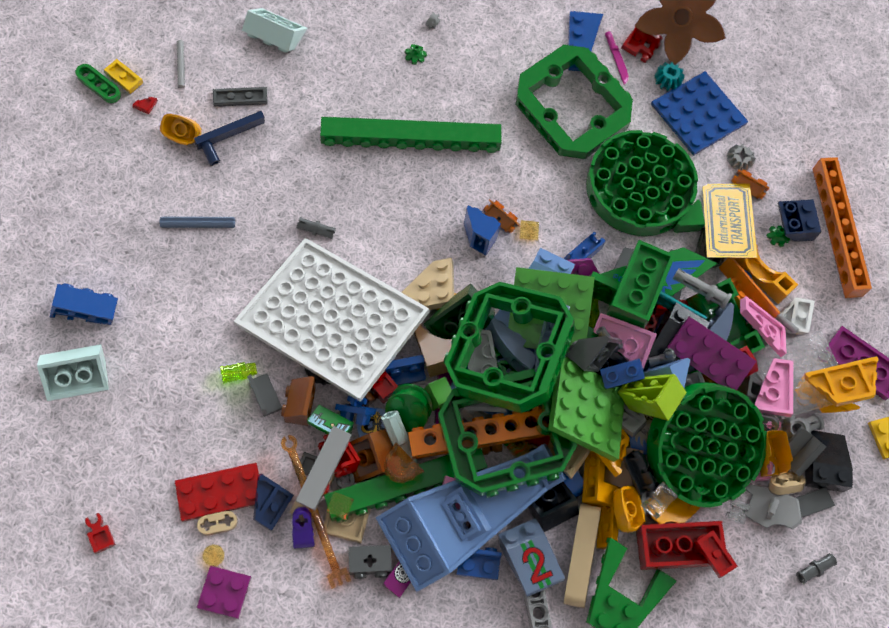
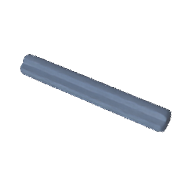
M162 216L159 223L162 228H234L235 218Z

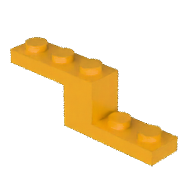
M591 451L585 459L582 502L601 507L596 548L606 549L607 537L618 542V528L613 512L614 490L620 487L604 482L605 464L595 452Z

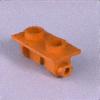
M738 169L736 174L739 176L734 175L731 182L734 184H750L751 195L757 199H763L766 194L763 191H768L770 188L767 186L768 183L760 178L756 180L751 177L752 174L747 170L743 169L741 171Z
M489 199L491 205L484 207V214L496 219L500 217V227L506 233L509 232L511 234L515 230L514 225H520L517 222L518 218L511 212L507 214L503 211L504 206L497 200L493 202Z

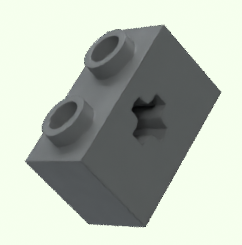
M391 545L349 547V575H353L354 579L366 578L367 574H375V578H385L387 574L392 572ZM368 558L376 561V563L372 564V567H368V564L364 563L368 561Z

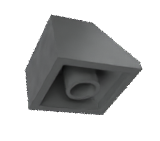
M609 336L579 339L571 344L567 356L584 371L599 372L621 344L622 340Z

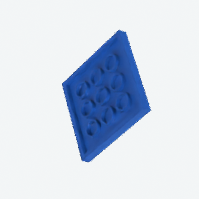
M706 71L651 102L653 108L693 156L748 123V120Z

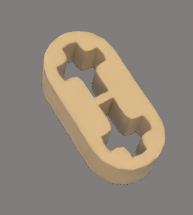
M796 473L772 476L768 488L777 495L801 492L804 489L806 479L802 475L799 477Z
M231 511L214 513L201 517L198 520L197 528L203 535L223 533L233 530L238 524V519ZM226 516L234 519V521L230 522V526H227L225 523L219 524V522L224 521ZM206 520L209 523L216 522V525L210 526L208 531L205 528H201V525H204Z

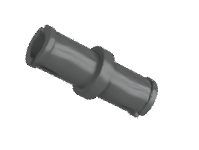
M299 217L297 229L312 232V235L315 236L318 234L333 239V234L336 231L335 227L320 224V221L317 220L314 222Z
M828 553L823 558L817 561L813 560L809 566L796 572V576L801 583L805 584L816 576H822L824 571L837 565V560L832 554Z

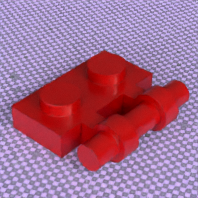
M635 27L623 43L621 49L635 57L638 53H641L643 56L640 60L646 63L654 55L655 49H658L661 45L663 37L661 35L654 37ZM646 42L650 44L648 48L644 46Z

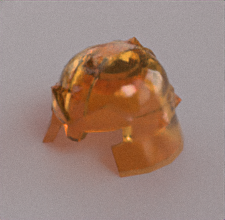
M396 442L384 461L385 474L397 483L408 482L425 472Z

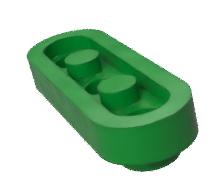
M81 64L76 68L75 73L78 80L107 103L119 101L121 92L118 86L89 64Z

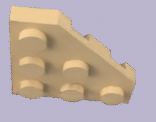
M452 258L433 261L401 293L426 306L429 310L441 308L454 296V264Z

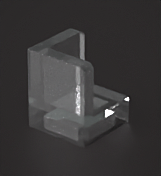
M662 482L647 496L641 506L657 519L678 496Z

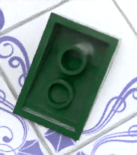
M470 283L456 293L424 323L428 331L434 336L452 339L459 330L460 319L466 313L467 302L472 299L474 293L478 292L476 288ZM491 308L483 329L486 328L490 324L491 320L495 317L496 311L493 308Z

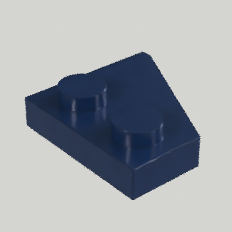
M259 474L253 520L272 531L294 494L265 475Z

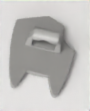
M749 484L745 488L746 491L752 494L749 505H734L739 512L766 528L772 525H783L795 529L802 523L799 500L788 494H774L769 488Z

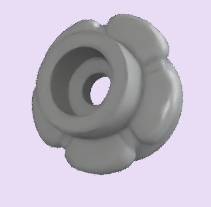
M431 14L426 22L429 29L431 27L436 28L440 22L439 14Z

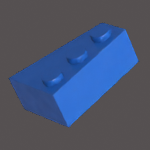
M66 283L62 285L57 284L50 318H55V315L68 316L67 320H74V317L85 319V322L111 325L118 298L109 293H95L88 288L78 289Z

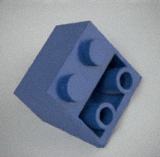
M468 205L465 213L464 227L469 245L486 256L497 240L501 223L496 218L483 214L480 209Z

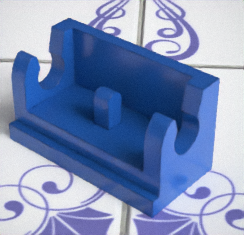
M593 232L569 252L564 259L592 258L603 248L606 240L603 237L597 240L595 237L596 232Z

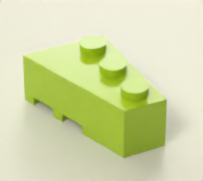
M675 374L648 376L642 380L624 384L618 391V394L629 410L667 421L670 420L687 393Z

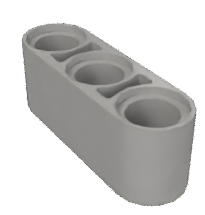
M545 590L540 591L537 598L527 597L523 591L530 628H552ZM535 608L542 611V619L534 617L533 610Z

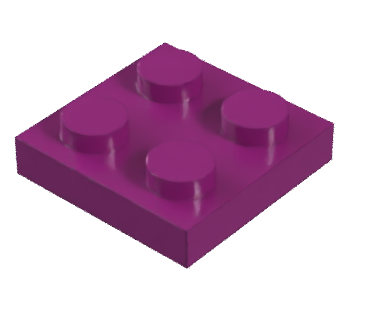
M210 566L197 608L239 619L251 576Z

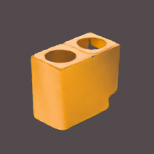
M782 430L768 431L766 437V456L760 474L761 477L781 476L791 469L790 463L793 461L787 433ZM769 461L775 466V472L771 475L767 474Z

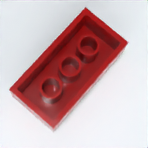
M722 521L641 525L636 531L640 570L710 567L695 541L714 530L726 548Z

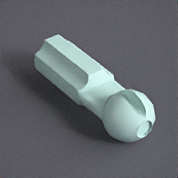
M398 411L385 413L381 420L394 447L400 466L408 468L416 465L418 459L412 460L409 437Z

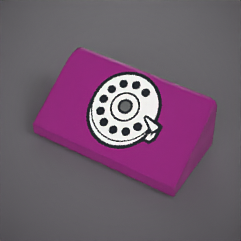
M400 561L383 583L385 588L399 598L411 583Z

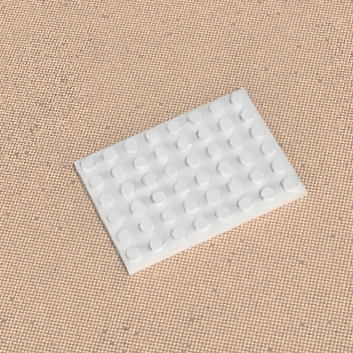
M305 238L239 314L234 323L361 402L429 314V308Z

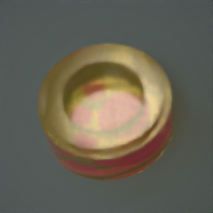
M210 545L203 552V560L209 566L215 567L220 565L225 557L223 549L218 545Z

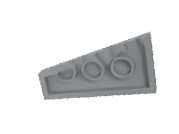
M482 330L481 344L474 349L469 361L468 370L483 374L488 368H498L491 330ZM484 402L466 407V410L506 413L505 408L493 407Z

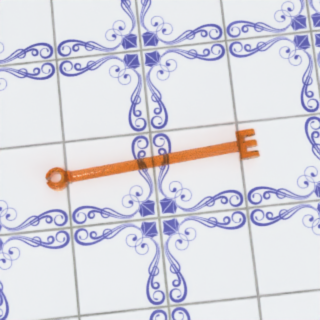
M288 435L289 441L293 442V446L288 448L285 445L287 439L284 436L281 440L282 449L288 452L302 489L307 478L296 451L297 440L294 436ZM309 508L332 573L327 575L331 589L336 588L333 581L335 578H337L339 586L343 585L341 579L343 575H345L347 583L350 582L351 579L347 568L340 569L318 508L316 510Z

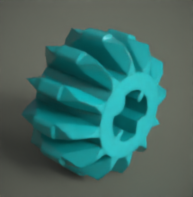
M664 62L657 68V72L654 75L656 84H661L660 89L666 87V91H669L670 88L672 90L677 89L678 86L682 85V81L685 78L683 68H679V64L673 65V62L669 64Z

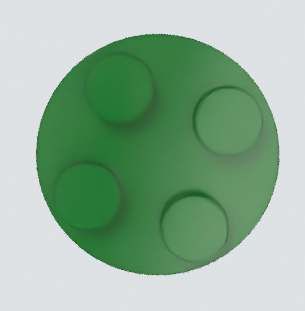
M403 384L393 391L386 403L385 413L397 410L406 432H412L413 428L425 426L432 413L433 402L431 396L422 387L414 384Z

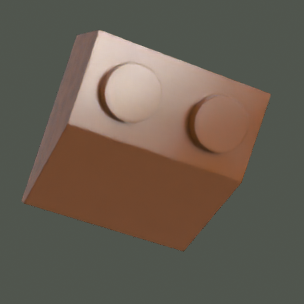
M314 377L291 379L290 386L287 385L285 397L288 399L286 405L283 404L281 416H284L285 423L309 426L307 420L311 416L316 391Z
M386 429L368 433L350 441L361 459L356 472L352 473L355 483L399 468Z

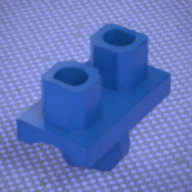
M348 396L347 401L350 404H336L335 410H340V416L352 422L354 413H357L356 424L369 425L371 415H376L377 411L376 408L362 406V404L367 403L365 398L360 402L352 396Z

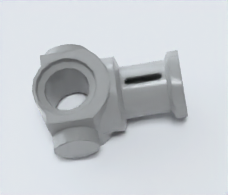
M813 413L811 417L806 419L804 417L796 419L795 415L783 419L784 423L781 424L782 431L787 433L788 441L795 434L792 427L796 431L803 427L809 433L813 430H822L824 428V420L818 413Z

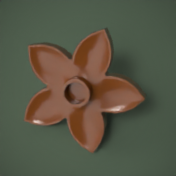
M659 0L662 7L653 8L645 12L634 25L640 31L649 35L666 34L664 49L670 62H673V65L683 60L689 53L693 38L704 43H714L726 39L725 31L720 21L716 17L707 14V11L711 9L716 0Z

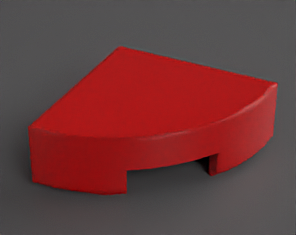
M148 97L135 101L132 106L139 111L150 114L158 99Z

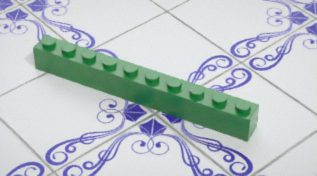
M321 117L320 139L321 144L326 146H334L335 144L345 147L361 145L363 148L379 146L383 149L388 147H397L398 149L413 147L417 150L433 148L436 151L443 149L460 151L462 149L469 150L470 152L486 150L489 153H495L500 151L502 130L501 124Z

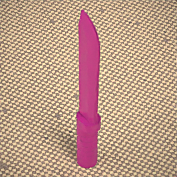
M608 31L605 33L609 48L623 84H626L629 78L627 68L618 45L615 44L612 32Z

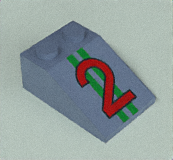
M536 518L498 534L501 551L527 597L565 580L547 537Z

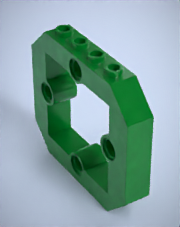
M562 45L520 74L515 105L559 156L586 159L596 152L607 139L628 129L631 123L633 99L630 93L623 89L618 79L609 73L608 68L598 60L597 55L591 52L589 48ZM575 64L590 81L593 91L601 94L616 112L607 118L602 115L593 116L587 132L573 141L557 123L558 113L556 110L544 108L533 95V92L544 84L549 87L558 86L563 71Z
M497 282L474 293L472 299L467 302L464 317L459 321V330L452 337L451 349L444 357V364L459 395L519 413H524L549 401L575 332L574 318L560 296L504 282ZM491 308L512 312L514 320L519 324H527L533 318L555 324L548 342L541 343L536 349L539 366L531 387L505 380L502 371L497 367L488 368L483 374L466 369L474 349L481 344V332ZM546 354H551V355H552V356L547 357V358H546V357H543V356L546 355ZM498 379L496 383H490L492 380Z
M532 368L504 375V379L531 387L536 372ZM494 379L490 383H496L498 379ZM454 388L439 411L438 420L455 482L480 496L486 495L487 498L499 495V491L507 490V492H513L518 490L521 485L527 484V487L538 485L540 480L547 479L549 482L559 479V475L563 473L577 447V443L548 430V427L542 424V420H550L553 391L549 401L540 405L542 413L538 417L536 428L542 435L550 436L555 456L530 463L517 461L510 468L477 476L472 455L477 450L478 439L475 434L465 432L459 409L483 402L460 396L457 389ZM470 440L473 446L468 449L464 448L462 442ZM521 469L524 471L525 476L517 478L513 471Z

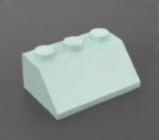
M259 8L247 11L242 31L246 32L247 36L251 38H260L263 40V43L271 46L275 45L280 51L288 52L296 48L308 28L268 10Z
M101 344L40 355L37 368L47 401L109 390L105 357Z

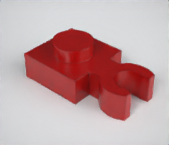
M99 513L96 514L98 520L94 524L91 523L89 518H85L86 525L92 529L91 532L87 533V536L95 554L116 545L109 526H102L103 517Z

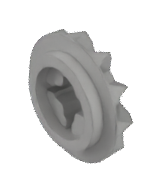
M736 144L727 153L730 165L739 170L750 169L756 160L754 157L755 152H752L750 147H745L744 144ZM741 152L743 154V157H745L743 161L741 159V156H739Z

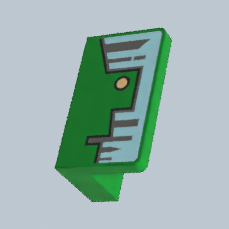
M321 405L317 406L307 420V424L329 435L333 426L352 434L354 422Z

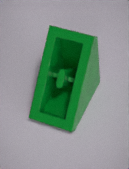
M697 199L685 216L676 224L673 229L675 233L698 232L702 230L705 221L700 200Z

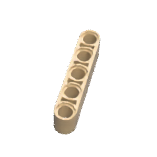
M587 504L580 505L564 596L565 605L585 608L601 507Z

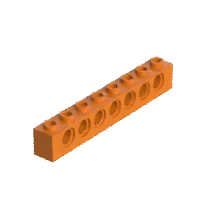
M838 157L820 158L813 167V173L845 298L863 297L872 289Z
M541 406L532 408L530 412L519 413L513 411L512 415L504 416V413L492 415V418L475 417L471 422L465 423L462 420L465 431L468 429L475 431L478 439L477 449L549 436L539 433L536 426L529 428L525 424L527 419H532L535 424L537 423L538 417L542 413ZM545 419L542 420V424L545 427H549V424L545 421ZM513 423L516 429L508 431L505 428V424ZM440 424L432 425V428L429 429L416 427L412 429V432H408L412 460L448 454ZM493 426L496 433L489 435L485 432V428ZM433 436L436 442L433 445H427L424 441L425 438ZM465 440L462 442V446L468 449L473 446V443L470 440Z

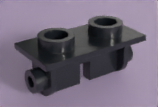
M633 450L624 456L625 467L630 473L633 485L637 489L639 496L647 490H655L656 482L651 471H643V469L649 467L644 454L640 453V450L635 452Z

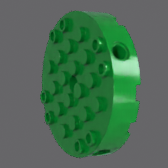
M642 130L625 131L607 139L595 153L586 178L587 195L598 216L616 230L635 236H654L673 229L689 211L698 192V175L695 165L688 153L678 143L674 144L667 139L668 137L656 132L647 133L642 132Z
M710 382L695 383L684 387L687 393L669 421L656 417L653 418L647 438L648 463L657 482L670 494L694 506L716 507L721 506L722 503L730 499L735 500L746 491L745 488L752 480L755 481L766 456L767 432L764 431L762 422L764 419L761 412L749 400V397L735 389Z

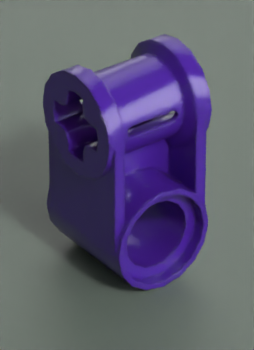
M297 507L292 516L293 548L315 547L311 512L306 507ZM299 515H303L305 518L303 522L300 521Z

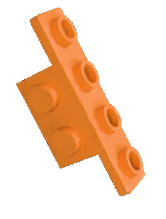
M727 258L719 266L722 273L727 278H731L739 294L734 297L739 309L740 300L747 296L773 318L780 314V311L734 258Z

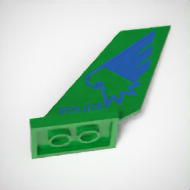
M684 247L670 251L669 253L674 254L675 257L661 291L672 297L686 287L680 282L673 280L678 269L698 278L717 263ZM626 266L601 274L593 271L590 275L595 277L592 297L610 305Z

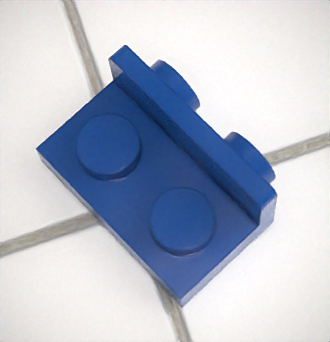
M423 355L392 360L385 369L398 386L426 380Z
M640 358L600 369L606 389L645 378Z
M486 547L485 550L478 549L457 567L456 575L498 580L502 552H497L496 548Z

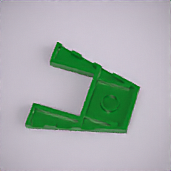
M607 537V547L605 554L603 553L602 567L600 575L596 579L595 584H597L595 595L592 596L586 623L594 628H638L677 580L657 569L640 604L638 605L609 586L628 548Z

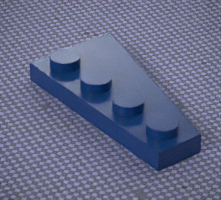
M570 11L568 45L585 47L592 51L603 14ZM575 64L568 68L569 71H580Z

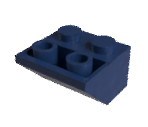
M814 199L778 202L786 237L794 242L814 241L822 231Z

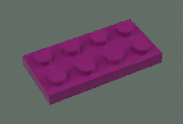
M688 316L666 348L673 349L676 356L680 359L689 358L690 366L717 384L735 390L738 389L756 363L750 356L690 316Z
M841 326L820 356L835 366L877 356L876 395L886 401L889 399V358Z

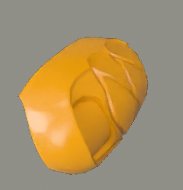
M170 113L165 114L162 118L160 131L165 137L174 142L189 145L195 143V137L202 135L201 126L190 118Z
M624 486L614 490L613 512L617 528L625 533L637 531L645 522L644 509L637 490L633 486Z

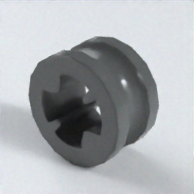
M352 473L341 476L344 478L349 476V481H351L349 484L344 483L342 485L340 477L336 478V484L340 489L354 484Z

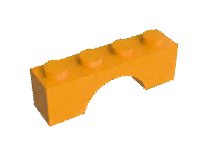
M758 249L757 258H734L744 270L751 274L752 280L777 304H780L799 285L786 272H777L769 268L761 260Z

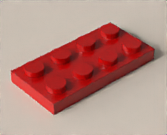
M257 462L175 480L181 521L254 506L259 476Z

